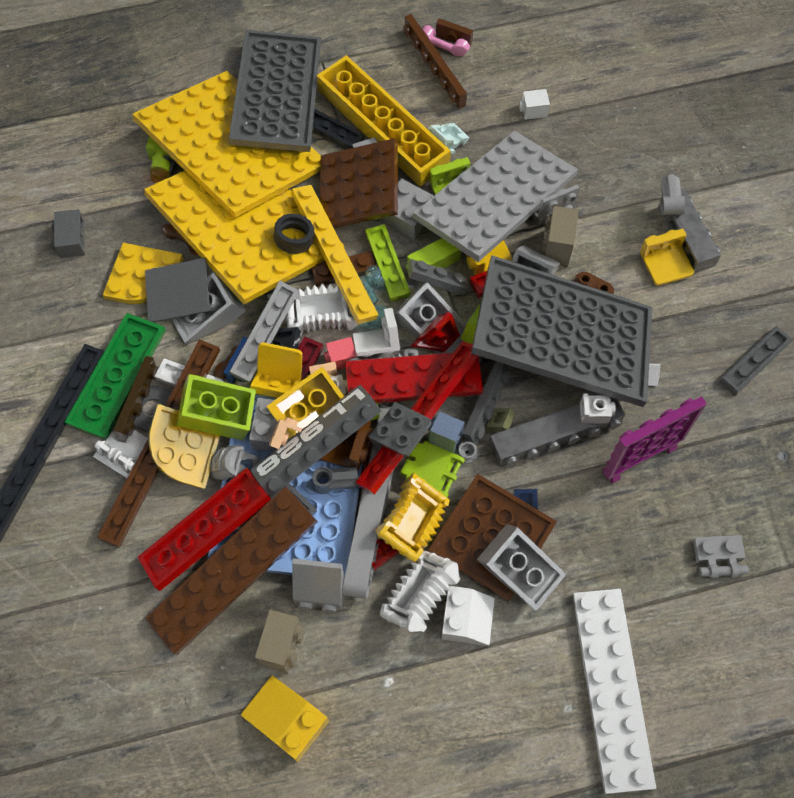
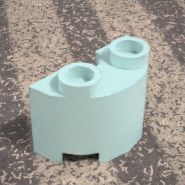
M454 123L441 126L431 125L428 128L434 136L451 150V154L455 153L454 149L460 143L464 146L470 138Z

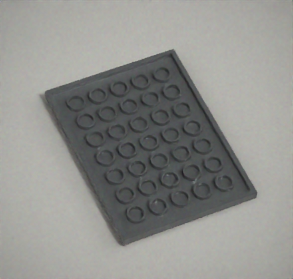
M492 255L488 264L471 353L644 407L648 397L652 307Z

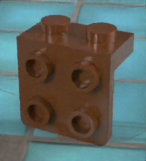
M371 420L323 456L320 461L347 468L357 467L359 471L361 463L366 461L368 449H366L368 441L371 442L369 436L374 431V428L371 427Z

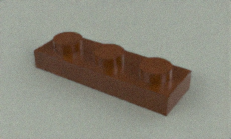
M371 251L348 256L359 277L377 273ZM326 262L311 268L316 287L321 286V284L326 285L336 282Z

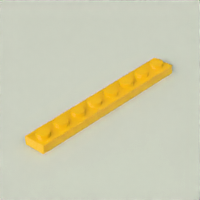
M307 185L293 188L291 195L302 216L312 222L314 226L313 238L357 325L377 320L378 313L313 187Z

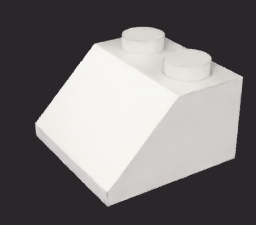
M449 586L450 591L447 592L442 640L489 646L495 598L474 589Z

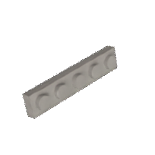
M279 281L231 368L230 375L250 384L257 371L259 344L261 342L272 343L299 290Z

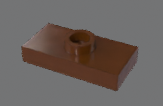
M440 18L436 22L437 37L455 43L458 39H464L471 47L473 30Z

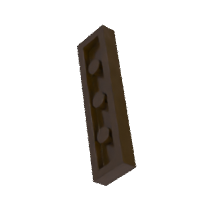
M145 356L113 432L119 442L126 443L128 436L133 434L136 417H139L142 413L143 400L149 396L152 379L155 380L154 376L158 370L153 357Z

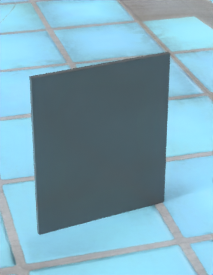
M205 258L145 270L148 321L157 322L210 311Z

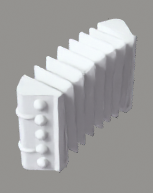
M321 284L319 289L314 285L311 290L306 286L304 292L299 288V293L285 320L287 328H299L301 331L300 336H302L304 329L309 333L310 328L315 331L316 327L321 330L323 325L327 330L330 325L333 329L337 326L339 330L343 325L347 331L353 330L357 326L338 285L334 289L331 284H329L327 289L323 284Z
M423 551L417 560L418 564L411 563L413 569H406L408 576H400L402 583H395L397 590H391L394 597L387 598L390 604H382L380 616L389 623L400 626L401 629H406L410 632H424L427 628L424 620H430L427 614H433L430 607L437 608L434 601H441L440 595H446L444 590L450 591L448 584H457L460 580L458 564L456 562L440 557L435 553Z

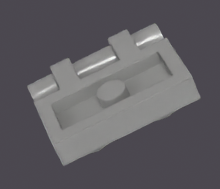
M741 535L695 537L693 539L696 562H706L707 567L699 568L700 577L709 576L710 579H714L719 576L730 575L733 578L749 573L747 565H738L737 560H744L746 558ZM727 561L728 566H717L716 562Z

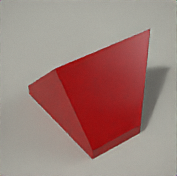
M447 312L437 316L411 344V347L445 352L460 336L452 314Z

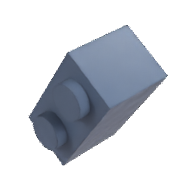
M439 411L437 417L431 419V426L428 429L429 433L427 435L429 443L455 454L462 441L465 422Z

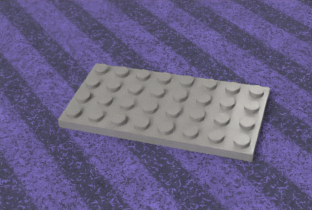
M513 131L416 210L413 214V219L479 262L540 208L543 198L556 194L577 175L578 169L518 132Z

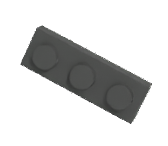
M410 259L407 263L408 274L411 279L424 283L428 282L430 285L464 296L469 291L466 277L460 273H453L442 267L429 265L424 261Z

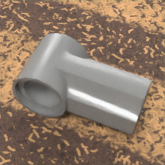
M670 174L661 178V214L684 215L685 197L681 196L679 177Z

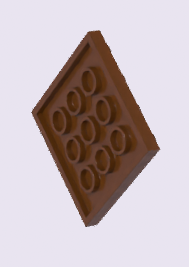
M395 138L321 155L320 203L333 228L398 215V142Z
M477 473L428 552L456 562L459 572L509 602L514 592L493 576L477 561V558L506 524L518 527L541 549L557 521Z

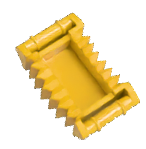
M413 472L401 485L403 491L399 493L401 497L397 499L398 503L394 504L395 509L383 520L385 523L376 528L375 532L378 538L385 540L386 544H390L393 549H397L401 555L406 556L408 560L416 562L423 553V548L427 547V543L432 541L431 537L437 534L435 529L439 528L440 525L438 523L443 521L440 515L446 513L443 508L449 505L450 500L441 491L436 490L425 479H422Z

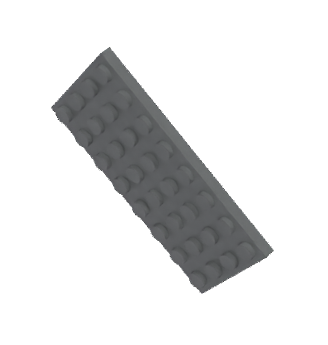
M245 30L229 145L310 152L321 37Z

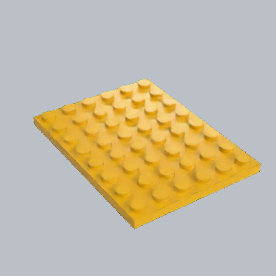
M225 71L133 113L132 118L226 211L236 218L321 172V155L312 147L310 152L229 145L238 80L228 71Z
M186 171L144 189V195L198 255L206 259L208 266L243 304L276 288L279 281L285 283L325 261L314 238L310 249L299 254H289L282 251L273 240L274 227L278 218L286 214L302 215L291 195L292 191L290 189L236 218L226 211ZM289 228L282 231V234L291 239H301L306 236L298 229Z

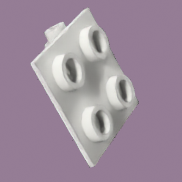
M134 430L133 434L128 436L126 443L117 441L114 432H112L106 441L99 440L95 444L97 452L93 457L125 478H128L148 438Z

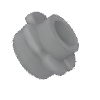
M466 441L459 444L456 454L465 458L464 463H471L473 459L475 460L478 457V450L475 444Z

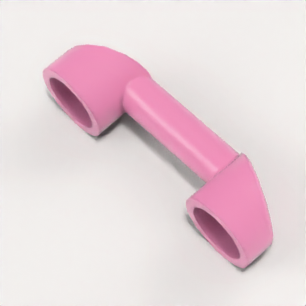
M425 25L422 28L433 45L451 52L454 56H463L470 49L469 43L464 39H458L453 45L436 38V31L433 27Z

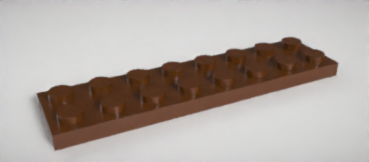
M285 486L148 615L146 620L175 655H178L318 521L289 488Z

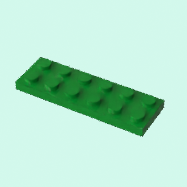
M126 313L65 420V424L106 441L121 414L145 356H153L166 332L165 327Z

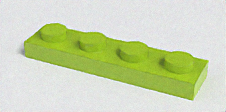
M385 224L365 229L367 240L390 302L409 297L411 292Z

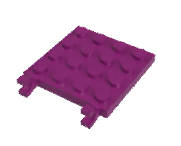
M701 396L695 400L689 398L680 405V408L674 411L668 409L660 415L659 419L655 421L649 419L639 426L640 429L634 432L628 430L620 435L619 441L614 446L615 449L610 454L611 457L606 463L607 466L602 469L607 480L610 479L611 484L620 481L621 473L664 450L668 454L676 451L677 444L686 438L706 407L707 403Z

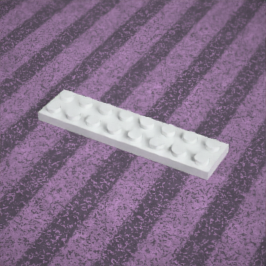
M621 589L573 593L604 794L656 789Z

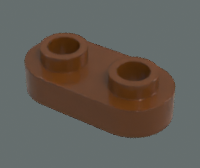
M580 272L575 276L574 282L598 290L604 289L608 293L614 294V288L610 283L589 272Z

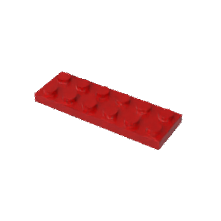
M453 353L346 361L348 393L361 385L375 403L418 400ZM477 357L448 397L482 395L483 387L479 357Z
M247 467L138 556L139 561L157 590H163L271 500Z

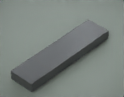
M775 326L719 382L736 396L793 339L778 326Z

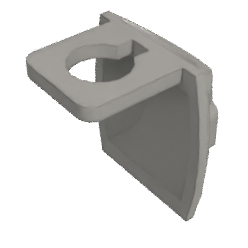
M230 445L220 448L213 454L211 459L210 472L212 478L217 480L233 478L237 473L239 474L244 470V466L240 464L241 460L250 459L254 467L260 462V458L243 451L242 446Z

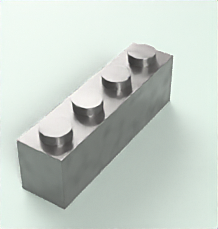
M683 189L681 190V196L685 197L684 215L662 216L669 230L684 229L687 236L682 248L694 273L716 266L721 252L719 247L713 242L709 229L703 224L701 214L696 211L692 198ZM660 200V203H659V205H658V209H659L660 213H661V200Z

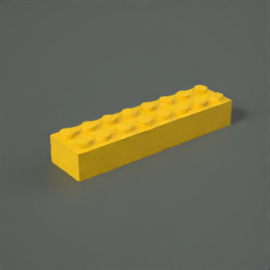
M347 55L317 75L318 91L369 139L375 137L377 142L396 139L398 142V167L420 187L430 180L431 168L450 163L451 150Z

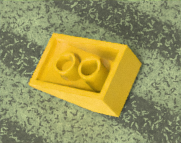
M322 366L267 405V408L277 422L278 419L284 421L285 417L298 421L297 426L303 429L341 400L344 395ZM290 428L286 430L289 433V438L298 433V431Z
M273 675L241 714L244 719L297 762L300 761L329 723L327 716Z

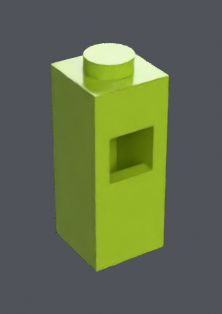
M441 238L408 255L407 263L410 259L424 261L435 267L446 268L460 260L461 250Z

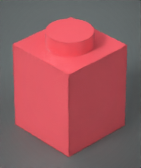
M351 337L326 343L325 361L326 363L335 362L337 370L345 369L346 361L357 358Z

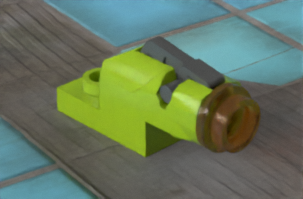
M149 136L146 145L149 159L152 160L149 173L151 180L158 183L170 177L177 162Z

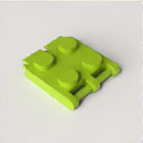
M424 441L423 444L418 443L411 452L409 458L415 461L407 459L400 475L407 479L414 472L448 498L452 482L456 481V474L460 465L464 464L465 458ZM457 462L456 465H455V467H454V469H453V471H452V473H450L451 470H452V468H453L454 463ZM448 479V482H447V484H446V486H445V488H444V491H442V489H443V487H444V484H445L446 480Z

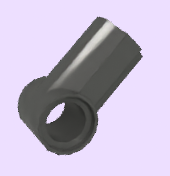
M320 467L314 471L312 476L313 488L319 494H326L332 490L358 488V485L355 483L358 480L357 467L340 469ZM322 477H325L329 480L326 484H320L317 482V480Z

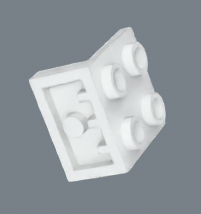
M393 308L384 309L385 317L381 318L382 329L353 333L356 356L369 357L377 353L389 354L400 350Z

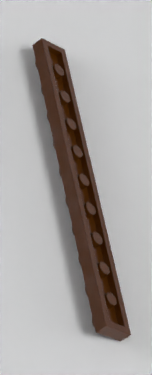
M200 339L198 340L165 404L166 407L179 410L183 387L188 375L192 374L206 378L220 352L218 346ZM147 439L97 536L99 540L118 548L121 547L160 470L151 456L149 439Z

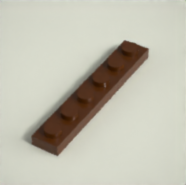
M413 15L405 16V25L403 26L405 35L411 38L414 48L420 51L423 61L429 64L432 74L438 77L441 87L449 93L450 100L456 103L459 109L465 107L467 100L466 91Z

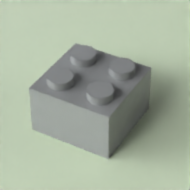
M401 179L398 183V215L380 218V222L414 240L424 226L413 219V214L434 196Z

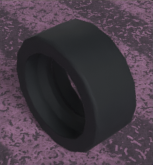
M286 214L278 218L274 227L273 240L279 249L289 254L304 253L310 249L313 243L314 226L309 219L299 214ZM289 228L298 229L306 236L301 239H291L282 234V231Z

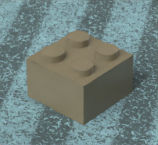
M554 206L552 214L548 213L541 254L559 262V266L568 267L574 247L579 210Z
M269 610L255 655V659L261 667L289 674L290 668L294 669L298 654L295 653L297 644L301 645L305 632L302 630L303 626L297 616Z

